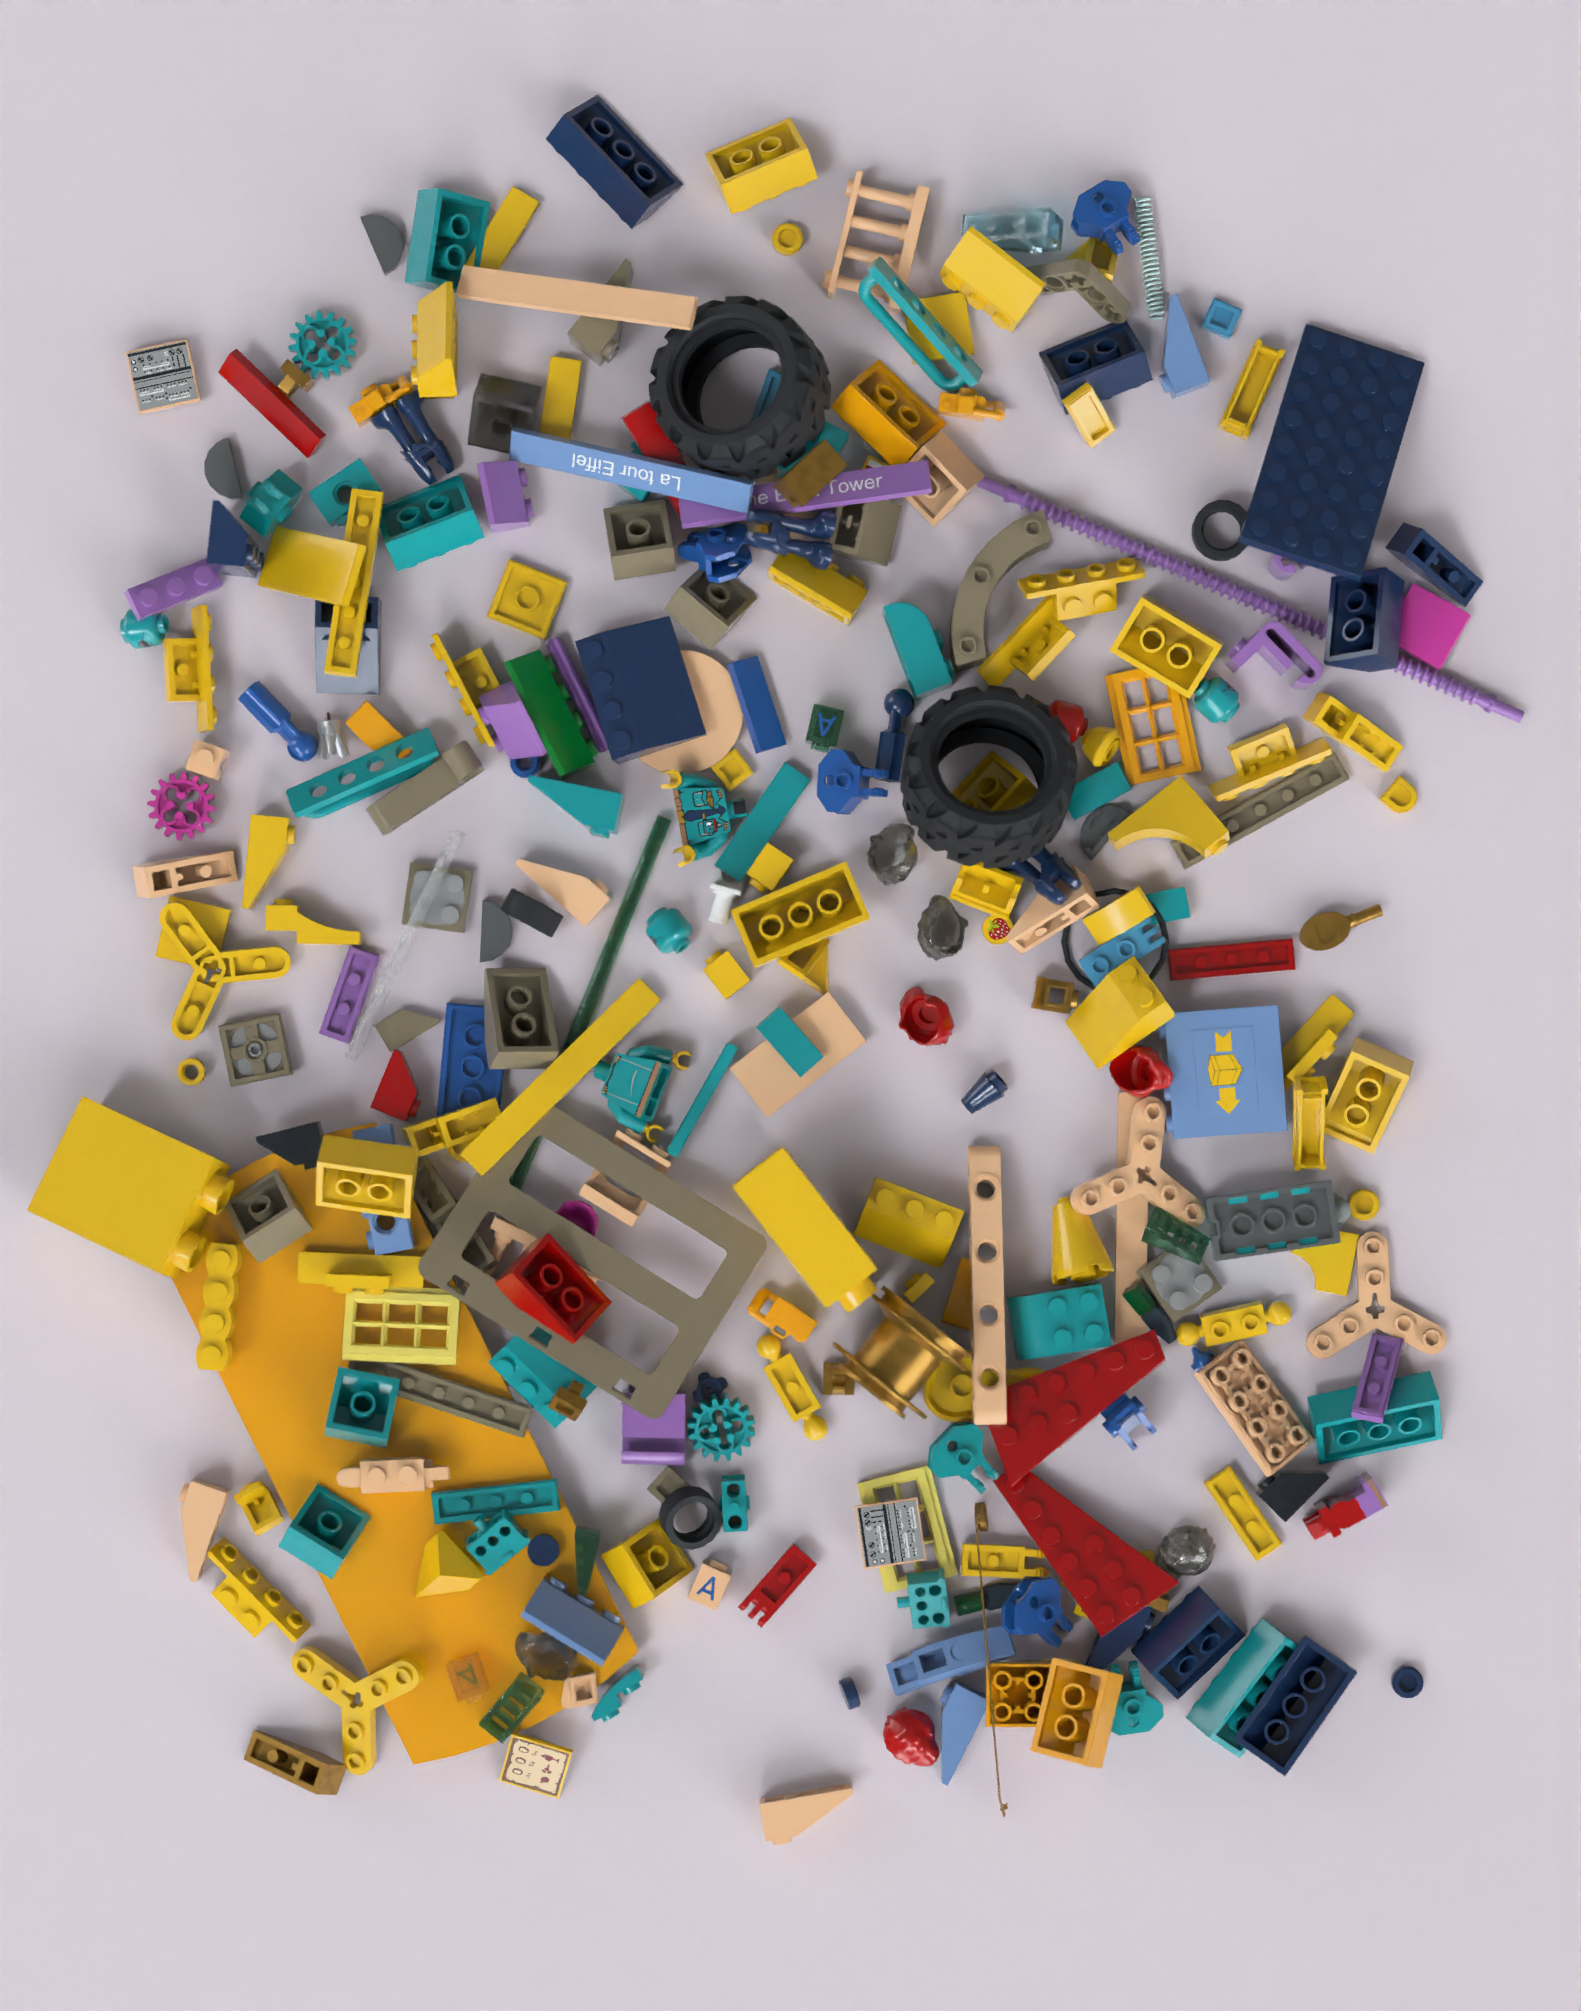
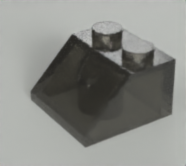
M481 373L473 394L467 445L510 454L511 431L514 427L535 431L542 386Z

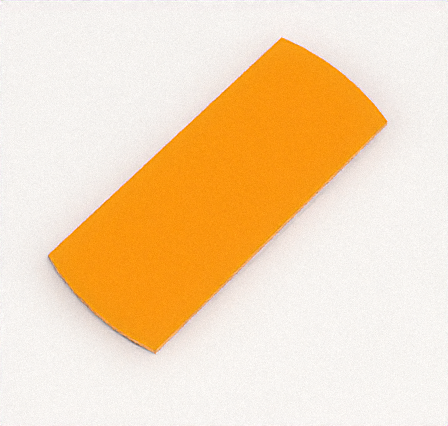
M374 1122L333 1131L324 1135L353 1138L352 1131L378 1125ZM272 1153L227 1177L234 1181V1189L230 1198L277 1169L303 1208L313 1230L259 1263L242 1243L226 1207L218 1215L209 1212L198 1234L207 1240L200 1262L192 1272L181 1269L177 1279L172 1278L173 1283L202 1338L199 1320L205 1307L202 1293L203 1285L209 1275L206 1268L207 1251L210 1245L217 1241L240 1244L243 1259L241 1268L237 1273L239 1295L233 1306L236 1313V1325L230 1336L233 1354L227 1369L218 1371L292 1521L317 1484L371 1516L333 1579L319 1571L317 1572L368 1674L405 1657L414 1658L423 1668L424 1678L418 1686L383 1704L413 1765L456 1756L496 1743L511 1736L512 1732L518 1733L563 1710L561 1698L566 1676L595 1671L596 1684L598 1686L635 1656L639 1649L559 1488L560 1511L512 1516L523 1529L529 1530L530 1541L539 1534H549L557 1540L560 1548L559 1555L556 1561L549 1566L534 1564L528 1556L527 1545L493 1574L486 1575L485 1568L466 1549L465 1539L478 1530L473 1524L474 1520L434 1524L432 1492L554 1479L528 1426L524 1438L397 1396L386 1448L324 1436L338 1367L347 1368L349 1361L342 1360L346 1293H334L333 1287H325V1284L298 1283V1254L301 1251L375 1254V1250H369L366 1231L371 1229L369 1219H363L362 1212L316 1205L317 1167L305 1170L304 1164L295 1166ZM414 1197L410 1220L416 1247L381 1255L423 1256L434 1240ZM379 1216V1225L383 1229L390 1230L395 1224L393 1216ZM424 1278V1286L422 1288L441 1289ZM453 1278L448 1284L459 1289ZM460 1301L456 1365L403 1363L514 1400L504 1378L488 1363L493 1356L468 1306ZM357 1303L356 1320L382 1321L383 1304ZM390 1304L389 1321L415 1322L416 1305ZM423 1306L422 1323L447 1324L448 1307ZM356 1326L355 1343L380 1344L381 1327ZM388 1328L387 1345L413 1346L414 1329ZM421 1329L420 1346L446 1347L447 1330ZM426 1456V1459L433 1458V1466L450 1465V1479L434 1480V1487L427 1488L425 1491L361 1493V1487H341L337 1479H335L340 1469L347 1466L349 1468L350 1466H360V1461L364 1458ZM440 1530L485 1575L466 1591L415 1597L424 1546ZM544 1576L548 1579L554 1576L568 1585L567 1591L576 1596L580 1592L595 1602L593 1607L603 1613L605 1609H608L622 1618L620 1623L624 1625V1629L603 1666H600L521 1617L524 1608ZM469 1663H472V1666L477 1668L474 1671L478 1683L470 1682L460 1676L458 1671L470 1668ZM471 1671L463 1673L474 1680Z

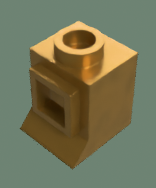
M1042 977L1035 978L1036 986L1033 1002L1031 1003L1032 1009L1069 1014L1070 1008L1076 1009L1079 990H1073L1074 983ZM1050 987L1065 989L1063 1005L1048 1002Z

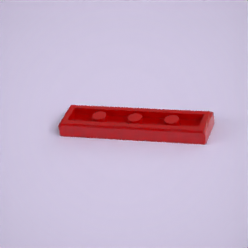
M238 349L232 351L218 373L307 458L311 457L326 437V434Z
M649 401L621 417L643 456L686 465L675 444L658 425L655 419L657 413L651 408ZM666 495L681 520L679 499Z
M1293 938L1168 949L1167 951L1170 981L1296 969Z

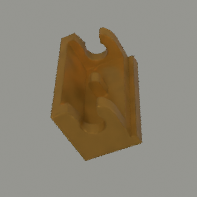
M824 439L809 450L772 486L794 508L798 505L803 507L847 466V463Z

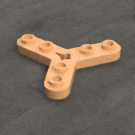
M1144 1097L1137 1100L1132 1110L1126 1164L1076 1186L1070 1197L1071 1206L1076 1212L1083 1215L1095 1214L1140 1194L1182 1228H1195L1204 1221L1206 1213L1204 1204L1160 1168L1166 1108L1161 1100L1155 1097ZM1146 1168L1145 1175L1149 1180L1154 1181V1184L1152 1185L1145 1180L1137 1181L1139 1175L1136 1173V1170Z
M1374 1231L1361 1234L1358 1237L1356 1247L1358 1301L1308 1333L1306 1337L1308 1352L1319 1359L1329 1358L1375 1328L1392 1337L1404 1339V1343L1423 1353L1436 1354L1445 1347L1447 1341L1443 1328L1391 1300L1389 1253L1385 1237ZM1373 1293H1376L1377 1305L1383 1306V1312H1379L1377 1318H1373L1371 1313L1366 1312V1307L1372 1305Z

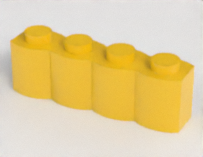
M213 1242L207 1251L206 1268L209 1275L203 1285L202 1293L205 1307L199 1320L202 1338L196 1350V1362L199 1369L223 1371L227 1369L232 1359L233 1347L230 1336L236 1325V1313L233 1306L239 1295L237 1273L241 1268L243 1259L242 1248L238 1243Z

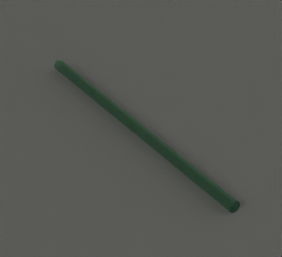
M659 815L656 817L559 1056L589 1025L672 822L667 818ZM542 1136L534 1140L510 1178V1184L520 1191Z

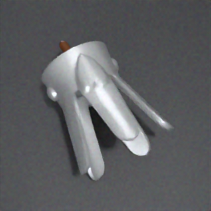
M327 712V720L317 723V731L320 733L317 759L320 758L321 751L324 761L329 758V754L335 755L336 747L340 757L345 758L346 754H350L342 735V720H331L330 713Z

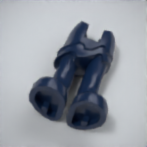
M417 389L398 400L396 404L424 444L415 442L394 405L381 411L371 419V422L375 428L386 429L394 436L404 450L399 451L405 457L404 460L413 467L425 483L432 485L437 480L430 466H427V461L436 456L437 462L444 468L447 474L453 472L455 465L447 446H445L443 440L437 437L426 420L421 409L425 397H419Z
M753 509L747 512V522L769 526L768 534L745 532L744 541L747 544L771 551L774 554L786 556L788 552L801 556L817 569L825 570L828 568L832 559L833 549L829 542L792 539L789 532L819 540H827L833 535L836 526V515L833 511H820L811 519L787 516L780 511L772 509Z
M1045 847L1032 857L1041 864V872L1027 860L1019 863L1016 859L1007 867H999L1002 871H1014L1034 885L1036 892L1056 905H1062L1067 900L1058 887L1054 885L1059 879L1064 881L1074 891L1081 887L1079 877L1066 864L1064 858L1060 857L1057 852L1051 854Z

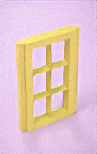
M391 1287L390 1289H384V1294L381 1295L365 1294V1288H352V1293H346L342 1360L456 1365L460 1300L438 1288ZM357 1303L383 1304L382 1321L356 1320ZM390 1304L416 1305L415 1322L389 1321ZM423 1306L448 1307L447 1324L422 1323ZM356 1326L381 1327L380 1344L355 1343ZM388 1328L414 1329L413 1346L387 1345ZM421 1329L447 1330L446 1347L420 1346Z
M927 1465L857 1483L863 1505L879 1502L876 1490L890 1486L894 1488L896 1499H903L899 1484L916 1480L922 1502L921 1505H918L919 1512L924 1511L930 1533L929 1537L923 1538L924 1545L933 1544L938 1568H943L945 1578L958 1574L932 1472ZM919 1561L913 1562L915 1572H922ZM896 1565L879 1567L885 1593L908 1588L907 1576L899 1578ZM938 1568L930 1569L927 1571H935Z

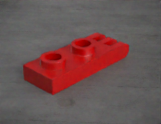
M793 1543L744 1598L738 1608L743 1611L750 1603L754 1604L755 1606L747 1616L753 1619L759 1611H762L764 1615L757 1622V1625L762 1628L815 1568L817 1563Z

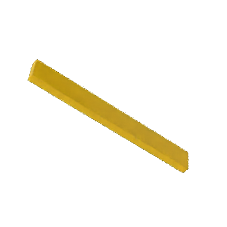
M638 978L492 1121L460 1155L481 1176H484L661 1002V999Z

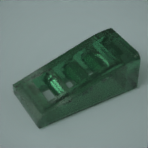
M1155 1206L1141 1241L1200 1265L1211 1238L1171 1213ZM1168 1232L1173 1233L1174 1236L1168 1235ZM1180 1237L1186 1239L1184 1244L1179 1241ZM1192 1242L1198 1244L1195 1251L1190 1248Z
M577 1525L574 1532L578 1594L585 1595L589 1590L602 1532Z
M520 1672L479 1721L478 1725L503 1744L541 1700L544 1690L527 1675ZM510 1696L513 1697L524 1707L522 1709L519 1708L515 1703H513L508 1698ZM501 1706H503L510 1713H512L515 1716V1718L512 1719L504 1711H502L500 1709ZM495 1715L508 1727L506 1729L502 1728L491 1718Z

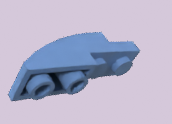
M1002 1626L986 1629L989 1663L1001 1662L1017 1655L1010 1633ZM984 1630L911 1651V1656L887 1664L886 1667L894 1694L901 1696L951 1676L957 1675L961 1677L985 1668L987 1655Z

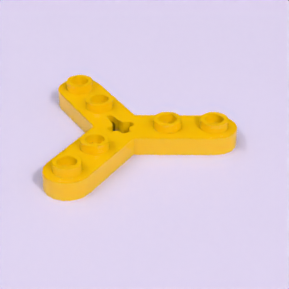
M171 901L161 909L159 918L162 928L194 970L171 1021L172 1032L180 1040L188 1041L198 1037L223 983L279 978L284 976L291 967L290 954L281 946L273 945L220 951L184 903ZM213 960H217L218 968L222 969L221 972H214L209 982L205 983L207 968L204 967V964H211Z
M314 1646L302 1647L295 1652L291 1660L292 1668L298 1677L341 1707L343 1763L347 1765L346 1769L354 1775H364L370 1771L376 1764L377 1759L375 1708L418 1686L424 1678L421 1664L414 1658L405 1657L360 1679ZM357 1692L362 1695L360 1697L362 1701L360 1704L355 1702V1694Z

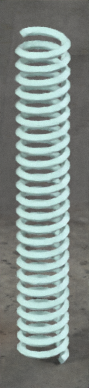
M1135 195L1133 197V200H1135L1133 204L1136 210L1135 215H1137L1135 219L1138 220L1136 222L1138 225L1136 229L1139 230L1137 233L1140 239V254L1142 255L1140 257L1143 264L1141 268L1144 269L1142 271L1144 274L1143 278L1145 279L1143 283L1146 284L1144 288L1147 294L1145 297L1147 298L1146 303H1148V318L1163 319V316L1153 315L1164 314L1166 311L1153 310L1164 309L1165 306L1152 307V305L1163 304L1164 301H1150L1163 299L1164 296L1149 297L1162 294L1163 291L1149 292L1162 289V286L1148 287L1161 284V281L1148 282L1159 280L1161 276L1147 277L1160 274V271L1147 272L1158 270L1160 267H1146L1160 263L1158 261L1146 262L1157 260L1158 256L1148 258L1146 256L1157 255L1158 252L1145 253V251L1156 250L1158 247L1143 248L1156 245L1157 242L1142 243L1155 240L1156 237L1141 238L1155 235V232L1141 233L1155 229V227L1141 228L1143 226H1152L1154 222L1140 223L1154 219L1153 217L1140 218L1151 216L1152 212L1139 213L1153 209L1152 207H1145L1151 206V202H1146L1150 201L1151 198L1137 199Z

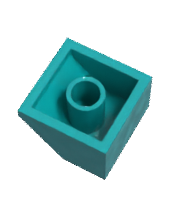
M338 1367L324 1436L386 1448L401 1379Z
M317 1484L289 1525L278 1546L330 1579H333L371 1516Z

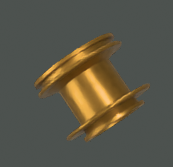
M883 1285L881 1288L885 1292L883 1297L880 1299L875 1294H872L871 1298L880 1305L885 1317L854 1356L836 1342L833 1343V1347L850 1360L845 1365L840 1362L838 1367L902 1419H905L907 1416L903 1413L906 1406L921 1418L927 1419V1415L910 1402L941 1362L953 1364L962 1371H965L966 1367L960 1361L963 1357L970 1360L972 1356Z

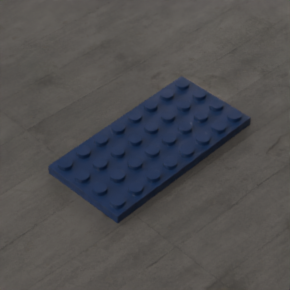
M1306 324L1238 542L1359 582L1364 571L1425 363Z

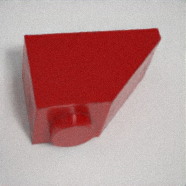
M393 1050L370 1108L407 1122L409 1117H416L422 1101L417 1099L420 1092L402 1051Z

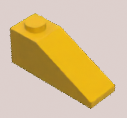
M251 814L242 900L243 909L252 910L289 852L290 844H295L296 826L292 825V819Z

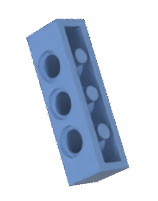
M393 1124L352 1131V1139L396 1145ZM362 1212L363 1219H369L371 1230L366 1231V1238L369 1250L374 1249L375 1256L416 1247L410 1219L394 1217L395 1224L393 1228L385 1230L379 1225V1214Z

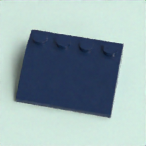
M670 616L604 631L575 641L612 761L622 764L707 735Z

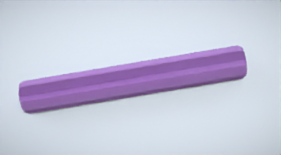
M556 637L546 643V647L597 752L602 753L609 750L597 711L561 638Z

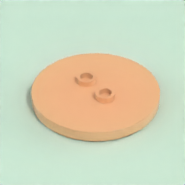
M681 650L707 735L639 757V759L649 767L660 772L674 769L684 773H699L711 768V766L719 762L732 750L740 735L743 713L730 674L726 668L703 653Z

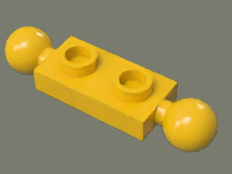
M1259 1300L1199 1314L1201 1325L1186 1321L1177 1326L1175 1331L1177 1335L1176 1340L1183 1346H1193L1198 1342L1199 1338L1204 1337L1205 1344L1209 1347L1267 1334V1322H1271L1276 1326H1283L1290 1321L1292 1310L1283 1301H1275L1270 1304L1267 1310H1263L1262 1303Z
M773 1334L762 1335L756 1343V1349L761 1357L769 1359L771 1362L763 1367L771 1384L793 1422L803 1418V1432L805 1436L813 1441L821 1440L827 1434L828 1425L822 1417L815 1416L814 1414L815 1410L821 1408L820 1403L792 1354L789 1352L781 1356V1342L778 1337Z

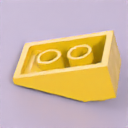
M1132 956L1108 973L1069 1016L1065 1023L1099 1070L1176 1015L1137 959Z
M1355 1037L1325 1105L1324 1133L1373 1154L1410 1078L1414 1061Z

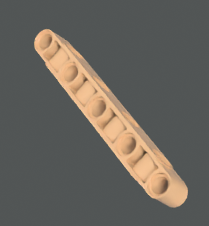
M968 1146L974 1425L1006 1424L1007 1418L1000 1146ZM982 1183L990 1185L993 1189V1195L989 1198L979 1196L976 1190L977 1186ZM984 1245L991 1247L994 1250V1258L988 1261L981 1259L978 1255V1248ZM983 1308L992 1309L995 1312L996 1320L993 1323H984L980 1319L979 1311ZM984 1371L995 1373L997 1384L992 1387L985 1386L981 1382V1373Z

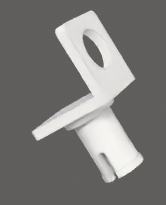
M716 867L713 882L710 885V889L713 890L712 893H715L708 921L727 926L733 899L741 897L746 876L741 883L737 881L728 883L722 878V871Z

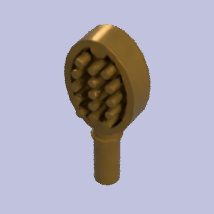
M1377 904L1354 914L1351 913L1348 916L1333 911L1317 914L1303 924L1299 932V940L1305 948L1313 951L1334 948L1348 937L1351 928L1383 916L1382 909Z

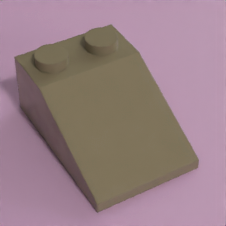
M625 259L605 285L631 288L633 278L631 262ZM581 315L568 331L570 343L599 366L604 361L609 363L620 349L617 345L620 341L624 321Z
M486 968L484 970L485 1047L489 1069H547L558 1055L559 1047L546 968Z

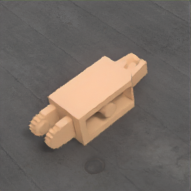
M426 1456L364 1458L360 1461V1466H350V1468L347 1466L340 1469L335 1479H337L341 1487H361V1493L425 1491L427 1488L434 1487V1480L450 1479V1465L433 1466V1458L426 1459Z

